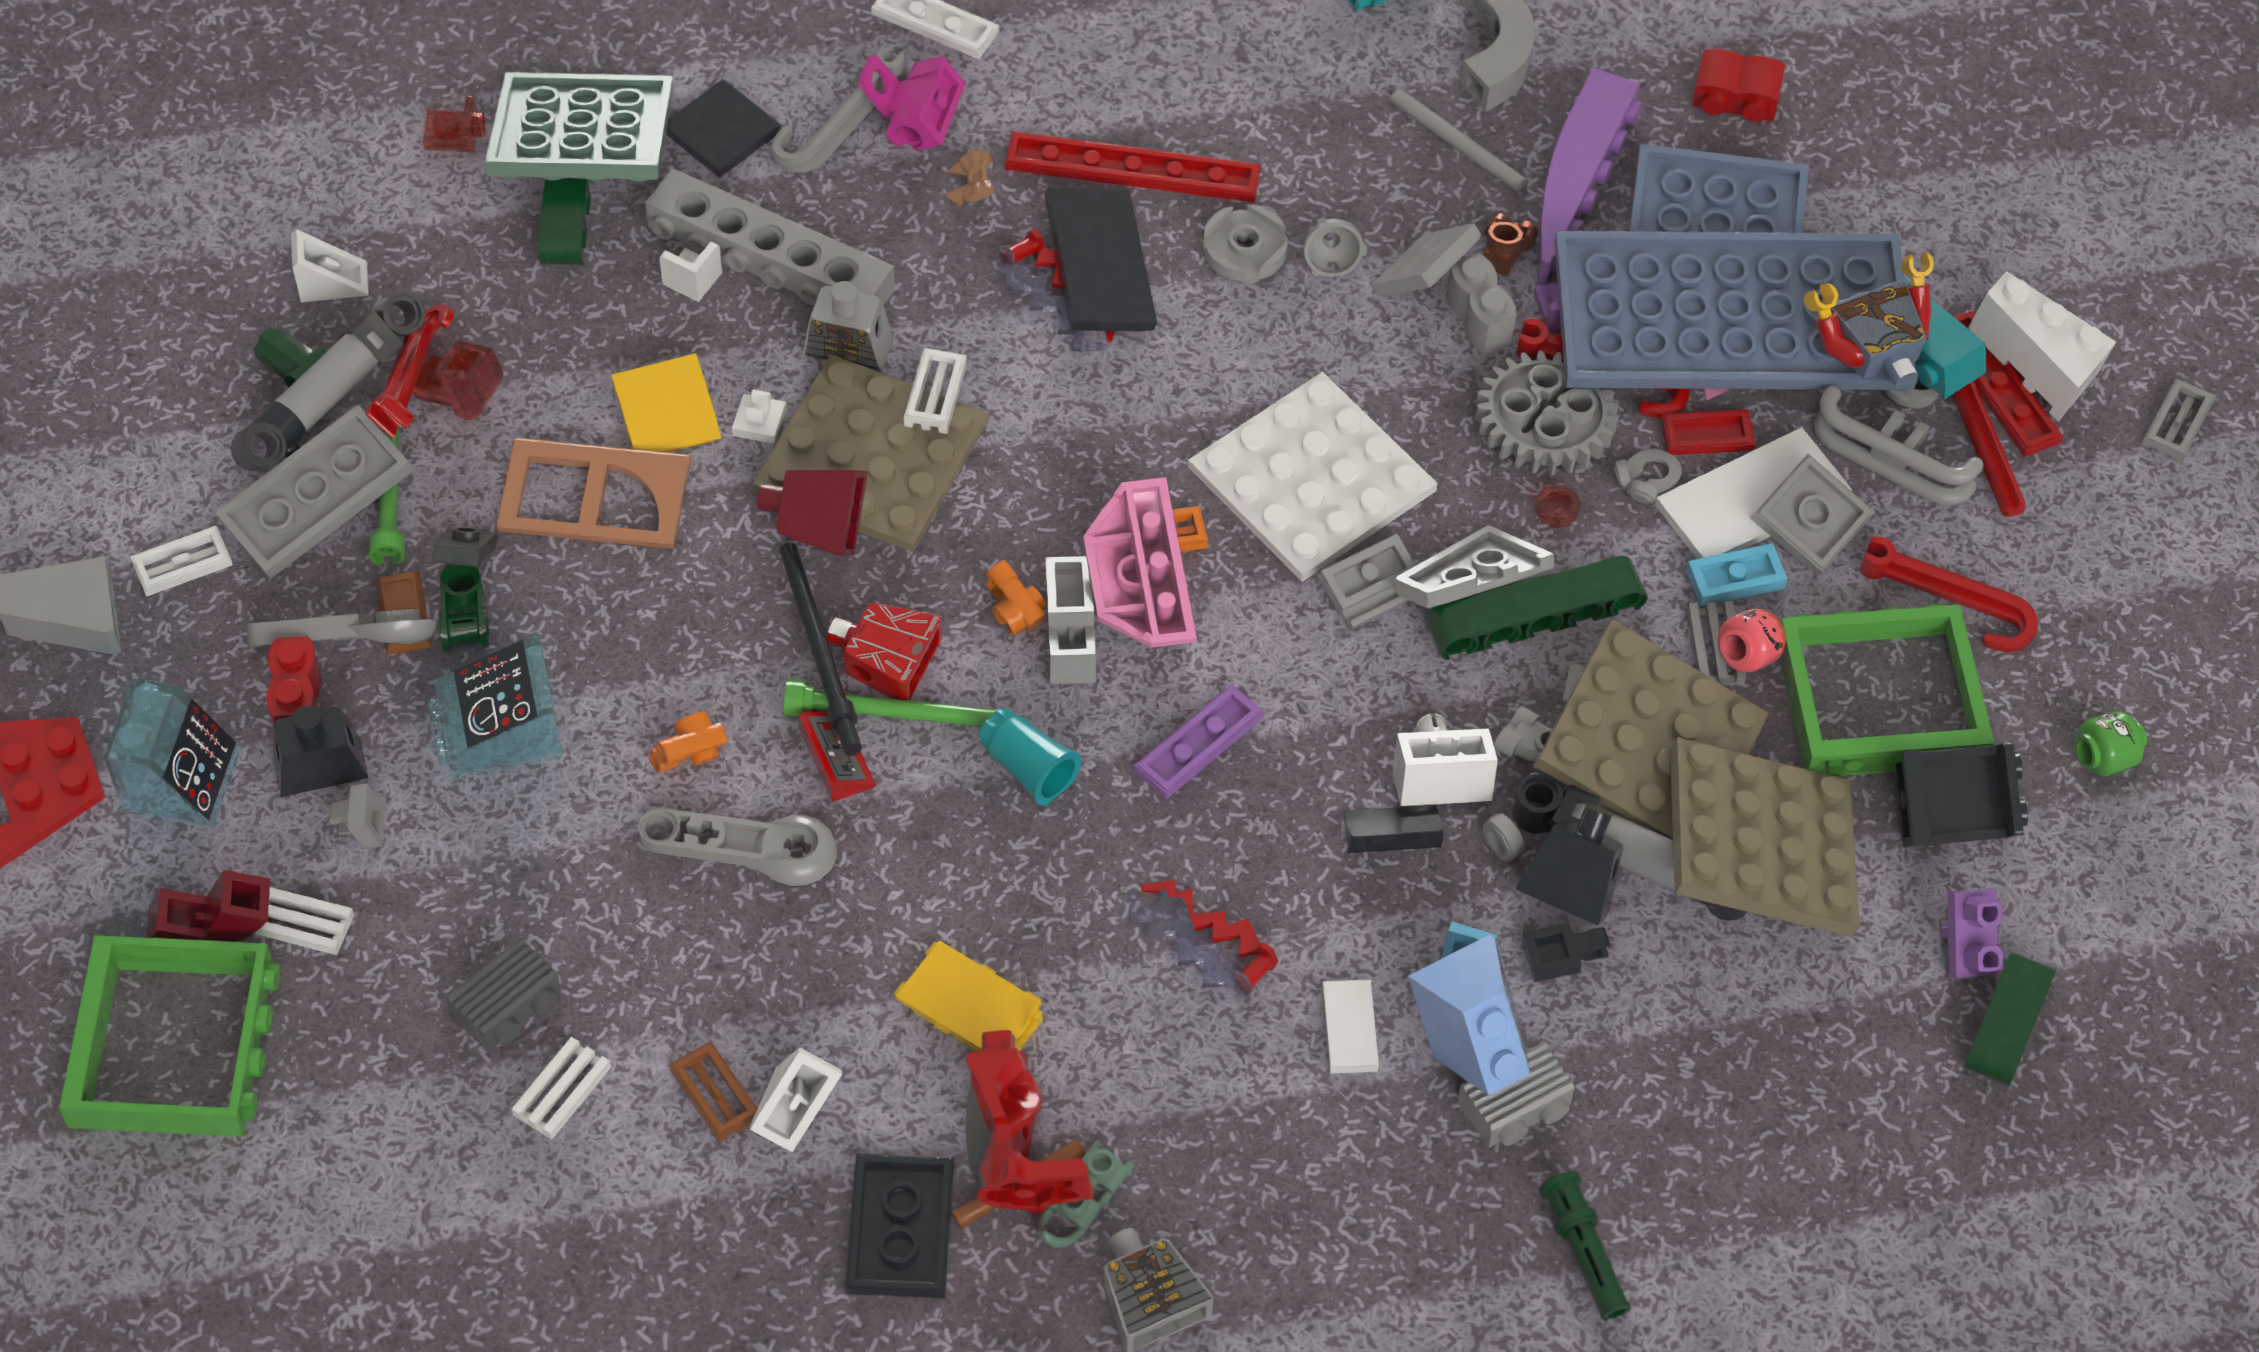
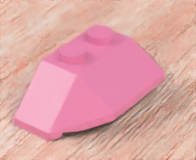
M1164 477L1122 482L1115 491L1114 496L1102 509L1083 536L1097 621L1150 648L1196 642V631L1167 479Z

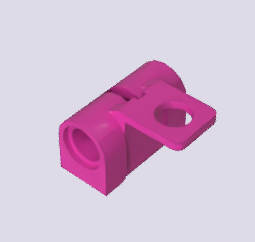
M872 55L867 58L858 81L860 89L881 114L890 120L886 130L889 140L899 146H903L904 143L912 145L911 148L916 150H924L942 145L966 85L944 56L922 60L913 64L907 80L898 81L877 55ZM874 71L879 73L883 82V89L880 94L875 90L872 83Z

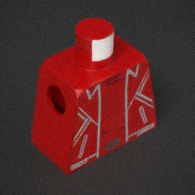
M872 603L867 606L858 624L836 617L829 628L827 640L828 643L845 649V674L891 699L910 701L942 640L941 617L935 614Z

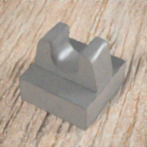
M368 783L350 786L349 799L330 805L329 823H339L338 834L353 835L362 847H382L386 806Z

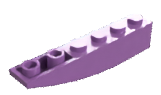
M1593 67L1569 113L1551 159L1544 191L1537 248L1538 284H1548L1552 274L1557 275L1554 245L1556 231H1582L1583 221L1580 220L1582 214L1590 215L1598 197V191L1595 188L1598 183L1602 185L1607 183L1613 167V161L1610 158L1612 154L1620 156L1628 136V132L1624 130L1627 124L1635 126L1643 104L1637 101L1640 83Z

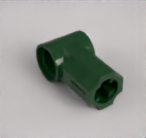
M269 327L260 335L259 341L254 347L256 358L282 377L288 388L327 352L322 348H317L314 351L282 327Z

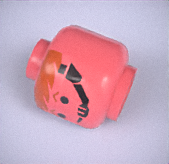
M1759 608L1749 609L1726 620L1719 630L1717 641L1721 656L1732 669L1740 672H1754L1774 663L1781 657L1785 651L1786 635L1780 620L1770 611Z

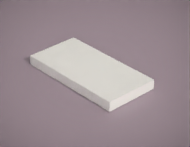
M1801 427L1656 497L1655 506L1693 555L1699 559L1743 550L1771 537L1751 517L1807 454L1811 455L1848 489L1853 490Z

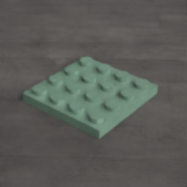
M505 73L485 160L486 176H500L504 179L543 177L547 180H559L562 178H586L591 181L629 179L634 182L658 180L673 95V76Z

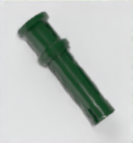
M1577 1171L1564 1172L1546 1180L1538 1188L1541 1197L1548 1199L1557 1219L1555 1224L1556 1232L1563 1239H1568L1583 1277L1600 1311L1601 1319L1606 1321L1627 1314L1631 1310V1306L1626 1300L1611 1261L1595 1229L1598 1224V1215L1595 1209L1588 1207L1579 1185L1582 1183L1581 1176ZM1591 1255H1592V1257H1593V1259H1594V1261H1595V1264H1596V1266H1597V1268H1598V1270H1599V1273H1600V1275H1601V1277H1602V1280H1603V1282H1604V1286H1603V1284H1602V1282H1601V1279H1600V1277H1599V1275H1598V1272H1597V1270H1596V1268H1595V1265H1594V1263H1593V1261H1592Z

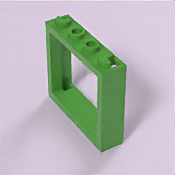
M1930 604L1921 608L1908 609L1886 607L1879 611L1867 612L1844 610L1835 614L1814 616L1796 614L1791 617L1781 618L1780 622L1786 635L1785 651L1779 659L1803 769L1831 776L1893 772L1891 756L1901 752L1917 750L1926 752L1992 746L1995 744L1960 605L1943 606L1941 604ZM1946 635L1968 725L1967 730L1822 741L1801 646Z
M94 935L59 1107L67 1127L244 1137L246 1121H254L257 1114V1093L252 1092L254 1077H262L265 1068L264 1048H259L262 1034H269L272 1028L273 1010L271 1005H267L269 991H277L280 982V965L274 964L268 944ZM119 969L252 976L228 1108L93 1101Z

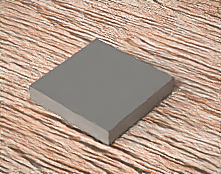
M1471 223L1423 234L1371 286L1375 292L1386 297L1431 288L1480 239L1481 233L1475 224Z
M1807 454L1753 514L1751 519L1804 566L1820 575L1871 518L1875 511L1811 455Z

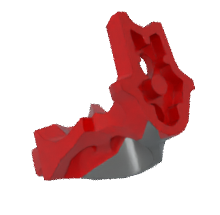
M1011 1030L982 1033V1051L969 1052L966 1058V1062L971 1069V1084L966 1112V1143L970 1167L977 1174L978 1199L986 1205L993 1207L1024 1210L1033 1214L1043 1213L1047 1207L1056 1204L1094 1199V1189L1089 1180V1169L1081 1158L1041 1162L1029 1160L1036 1115L1041 1110L1044 1101L1040 1085L1028 1068V1058L1025 1053L1015 1048V1037Z

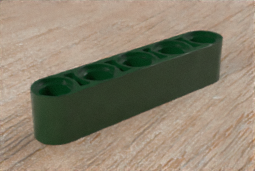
M1617 556L1494 588L1438 605L1427 613L1425 619L1441 657L1444 660H1450L1449 656L1457 653L1466 652L1469 655L1492 649L1491 644L1506 640L1510 644L1533 638L1536 632L1550 629L1552 633L1577 626L1576 622L1592 618L1593 621L1616 616L1619 615V610L1631 607L1638 610L1646 604L1648 595L1631 559L1627 556Z

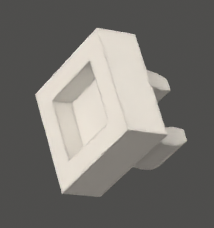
M754 389L751 395L743 394L732 426V436L775 444L786 412V402L771 399V393Z

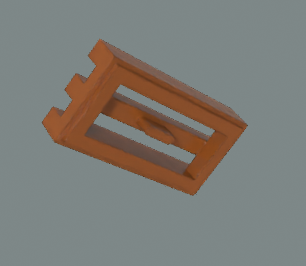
M711 1041L669 1064L670 1071L719 1143L728 1139V1136L734 1132L737 1134L745 1129V1126L752 1122L757 1107ZM708 1057L745 1112L738 1116L735 1114L700 1060ZM691 1066L728 1122L721 1124L685 1071L686 1068Z

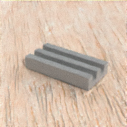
M2175 379L2141 446L2148 449L2150 447L2157 449V453L2164 456L2168 454L2175 457V461L2182 463L2209 413L2216 395ZM2179 392L2186 394L2187 397L2165 439L2156 436ZM2195 399L2202 401L2203 403L2181 445L2174 444L2173 441Z
M1725 601L1723 607H1716V602H1707L1706 607L1698 608V603H1689L1687 613L1697 670L1722 685L1745 684L1746 672L1733 669L1734 675H1728L1726 662L1719 652L1717 641L1720 630L1718 617L1724 616L1726 621L1735 616L1734 602ZM1700 617H1707L1717 676H1710Z

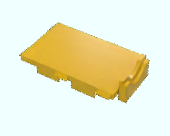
M940 940L930 946L925 953L927 955L915 972L907 982H902L893 993L896 1000L914 1010V1013L934 1024L935 1028L946 1035L952 1033L953 1037L976 1051H982V1033L998 1030H1011L1015 1037V1048L1020 1051L1043 1021V1012L1039 1010L1042 1005L1041 998L1029 991L1021 990L996 975L997 972L985 964H978Z

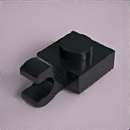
M1569 923L1523 932L1522 935L1523 947L1534 982L1580 973L1581 960L1591 961L1609 957L1606 947H1610V942L1605 927L1594 928L1572 935Z

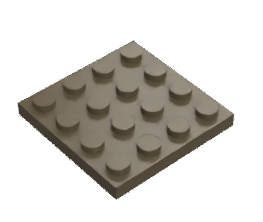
M830 355L752 484L753 492L759 493L762 484L783 487L786 470L868 471L859 532L914 552L989 421V413L956 401L947 434L939 433L938 427L931 426L930 431L922 430L921 424L914 423L913 428L905 427L904 414L912 391V384ZM924 389L918 411L925 412L931 391ZM940 395L935 414L937 415L941 414L945 397Z
M1611 619L1604 628L1533 766L1568 787L1573 785L1600 797L1599 806L1673 840L1670 748L1676 738L1680 737L1749 755L1769 713L1614 619Z
M1677 737L1670 748L1675 894L1852 937L1860 927L1850 780Z

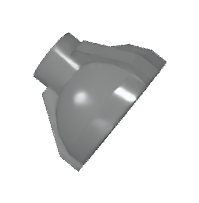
M1325 217L1318 219V224L1307 234L1303 247L1305 259L1311 273L1316 277L1319 275L1325 277L1343 276L1350 273L1358 266L1362 257L1367 255V245L1363 243L1360 232L1354 225L1344 220H1327ZM1334 232L1337 234L1331 241L1324 239L1327 233ZM1333 261L1337 262L1340 269L1331 271L1327 270L1326 267L1328 262Z

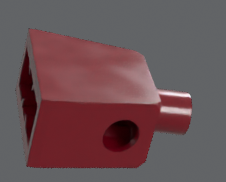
M786 470L783 487L770 484L761 485L757 498V507L762 511L778 513L776 531L781 535L835 555H854L868 471Z

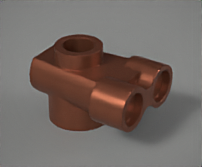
M1494 214L1484 231L1487 241L1482 255L1491 262L1496 273L1506 275L1510 272L1522 252L1529 251L1533 247L1538 237V229L1531 222L1514 223L1504 214Z

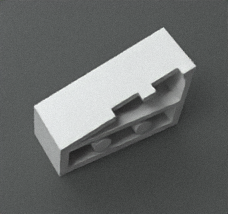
M2007 271L1986 294L1968 327L1972 333L1985 342V346L2003 365L2010 362L2025 378L2022 385L2030 393L2037 390L2052 406L2049 413L2058 422L2098 374L2116 344V341L2103 334L2099 329L2086 323L2066 310L2062 305L2055 303Z

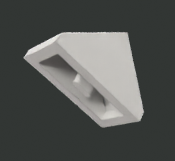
M296 229L291 233L292 267L301 302L368 296L367 261Z
M799 1047L776 1067L751 1122L750 1130L793 1152L841 1077L842 1070Z

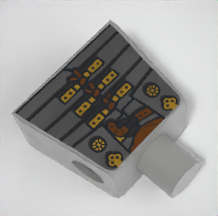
M849 281L838 282L833 287L827 285L821 287L809 320L802 355L826 361L830 355H834L882 373L894 340L883 301L877 296L859 293L856 285Z
M1133 1228L1123 1229L1108 1240V1244L1116 1259L1103 1267V1286L1125 1352L1140 1350L1212 1317L1214 1298L1169 1240L1161 1239L1144 1247Z

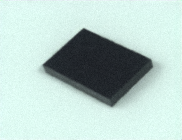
M856 1153L845 1284L846 1294L925 1298L946 1297L954 1157Z

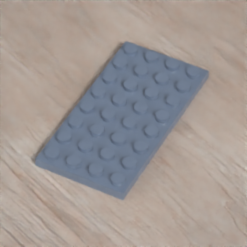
M1556 231L1554 245L1566 388L1826 389L1828 386L1833 385L1837 386L1840 390H1914L1917 379L1908 386L1896 388L1887 372L1867 379L1862 378L1853 368L1828 355L1824 349L1815 321L1816 317H1818V312L1809 310L1804 304L1806 293L1813 290L1817 292L1822 303L1823 296L1819 289L1822 284L1828 283L1833 285L1838 292V301L1904 279V273L1901 269L1902 256L1899 234Z

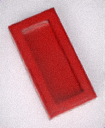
M1749 409L1662 414L1661 417L1666 451L1672 455L1754 451L1756 444Z

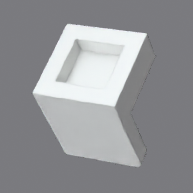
M710 242L701 254L685 248L679 256L664 251L659 257L663 285L698 302L722 274L720 247L713 242Z

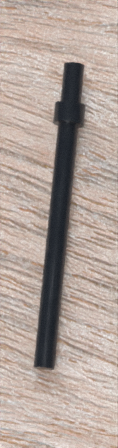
M786 543L781 546L780 554L828 700L827 716L832 729L838 732L844 753L849 756L856 755L862 750L855 727L858 718L852 701L846 699L797 545Z

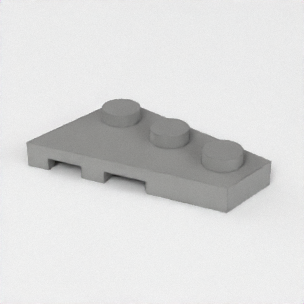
M1487 525L1395 578V594L1429 609L1555 570L1554 554Z

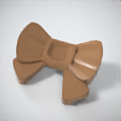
M987 150L970 151L949 169L951 174L967 177L968 184L946 194L947 199L957 206L962 205L964 201L967 203L976 202L993 194L994 188L988 182L987 171L992 157Z

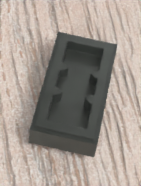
M471 527L453 528L434 544L433 561H436L435 563L477 566L495 550L497 532L480 531Z

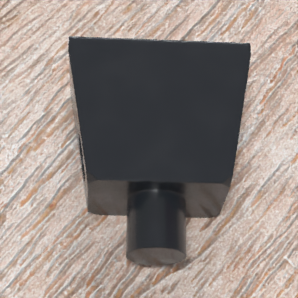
M305 705L299 707L293 713V716L281 718L274 722L273 760L281 797L369 778L361 739L341 708L331 707L318 710L314 706Z
M1587 803L1578 824L1567 819L1560 820L1550 831L1518 882L1516 890L1598 926L1606 919L1610 911L1623 852V845L1620 842L1604 836L1613 816L1612 812L1601 806Z

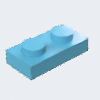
M1773 543L1690 560L1686 568V573L1700 607L1706 606L1707 602H1716L1718 604L1784 590L1788 581Z

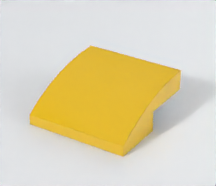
M696 353L611 375L612 385L624 418L625 429L632 449L668 453L721 439L714 408Z

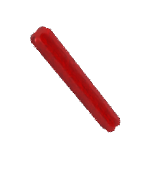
M1973 381L1952 394L1977 456L1983 462V470L2002 515L2005 517L2020 515L2025 511L2024 506L2026 502L1976 383Z

